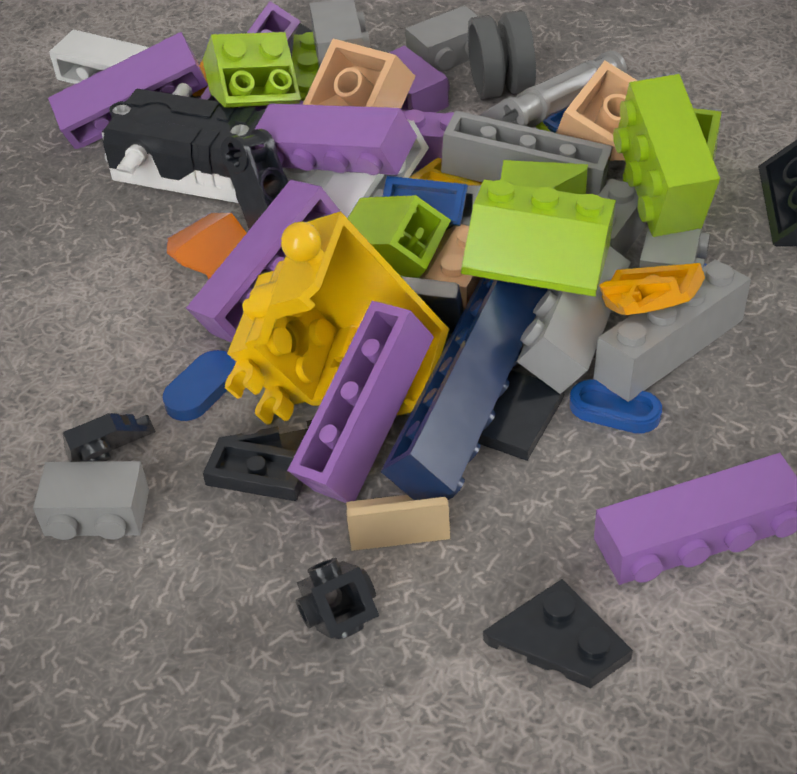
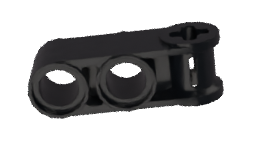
M262 128L252 130L245 137L229 136L223 140L221 145L222 160L229 172L235 189L236 199L241 206L249 230L289 182L279 160L275 141L272 135ZM256 145H264L261 149H255ZM242 152V156L234 157V154Z

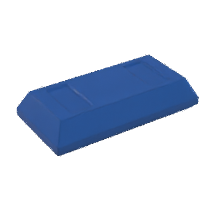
M386 176L382 197L416 195L451 220L449 225L461 226L468 184Z

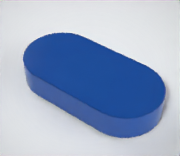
M222 350L208 351L196 358L165 388L162 398L167 414L173 419L180 421H189L202 416L228 391L225 389V383L236 361L226 351Z
M594 379L577 383L570 392V409L581 420L632 433H647L654 430L660 424L662 404L655 395L649 392L642 391L628 402Z

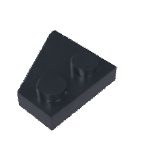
M108 413L64 431V449L69 462L107 461L111 458L109 451L156 431L148 415L136 419L134 414L119 415L117 413Z
M563 579L483 631V641L488 646L498 649L500 645L526 656L528 663L545 670L559 671L567 679L588 688H592L632 659L633 650Z

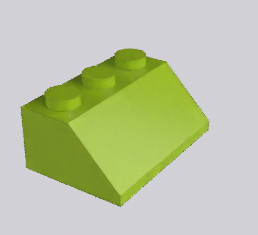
M484 179L473 204L461 274L596 297L610 246L616 200L602 198L595 194L581 195L557 191L551 187L536 188L512 184L506 180L491 181Z

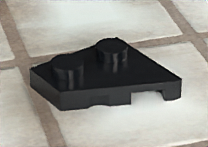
M312 420L306 421L307 429L279 434L277 426L261 429L256 433L248 435L240 433L219 437L203 472L205 485L297 502L304 483L287 470Z

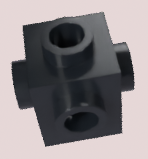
M331 558L310 567L307 570L309 577L296 582L302 597L296 599V605L305 625L309 629L315 626L318 632L331 639L334 637L335 639H342L362 630L364 623L379 616L373 598L376 597L375 588L367 572L363 568L360 569L359 566L345 561L338 563L337 558ZM336 590L337 597L335 601L328 604L325 594Z

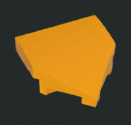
M700 263L620 269L615 271L610 281L599 284L607 308L622 315H631L665 309L690 301L701 287L705 275Z

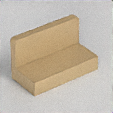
M408 495L346 502L352 551L450 539L449 506L446 497L413 500Z

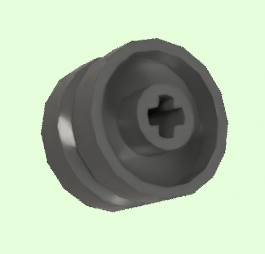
M519 10L503 13L499 19L498 26L490 15L471 17L468 22V51L472 78L479 98L481 100L498 98L501 96L505 86L513 95L520 94L525 89L535 86V48L531 27L525 12Z

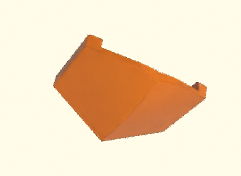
M210 213L169 237L167 254L182 266L206 274L208 279H210L247 232L232 213Z

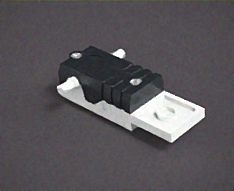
M180 83L172 94L136 88L126 101L116 102L110 106L109 111L112 120L101 133L105 160L108 162L112 180L238 203L229 172L222 160L221 145L223 140L229 136H248L252 130H255L266 109L256 111V108L248 106L244 108L224 107L217 101L190 97L192 95V92H190L192 91L191 87L185 83ZM242 152L234 154V157L242 156ZM283 168L288 181L296 180L321 186L323 190L335 174L334 171L326 170L305 171L296 168Z

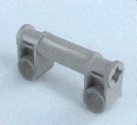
M616 51L604 52L594 60L585 61L544 82L529 87L515 97L503 99L479 116L534 128L548 117L568 108L604 61L609 62L627 74L626 62L621 54Z

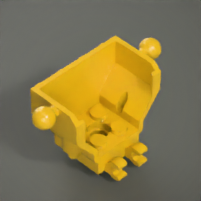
M341 211L308 222L290 224L281 236V247L286 255L285 259L276 264L274 271L258 275L249 298L243 301L242 308L244 313L227 352L236 363L226 380L225 389L239 399L242 397L245 388L254 395H257L264 387L265 391L256 406L255 415L266 425L271 424L274 414L283 421H288L292 416L295 404L306 402L311 406H320L371 301H376L411 310L434 336L397 415L411 413L442 354L449 328Z

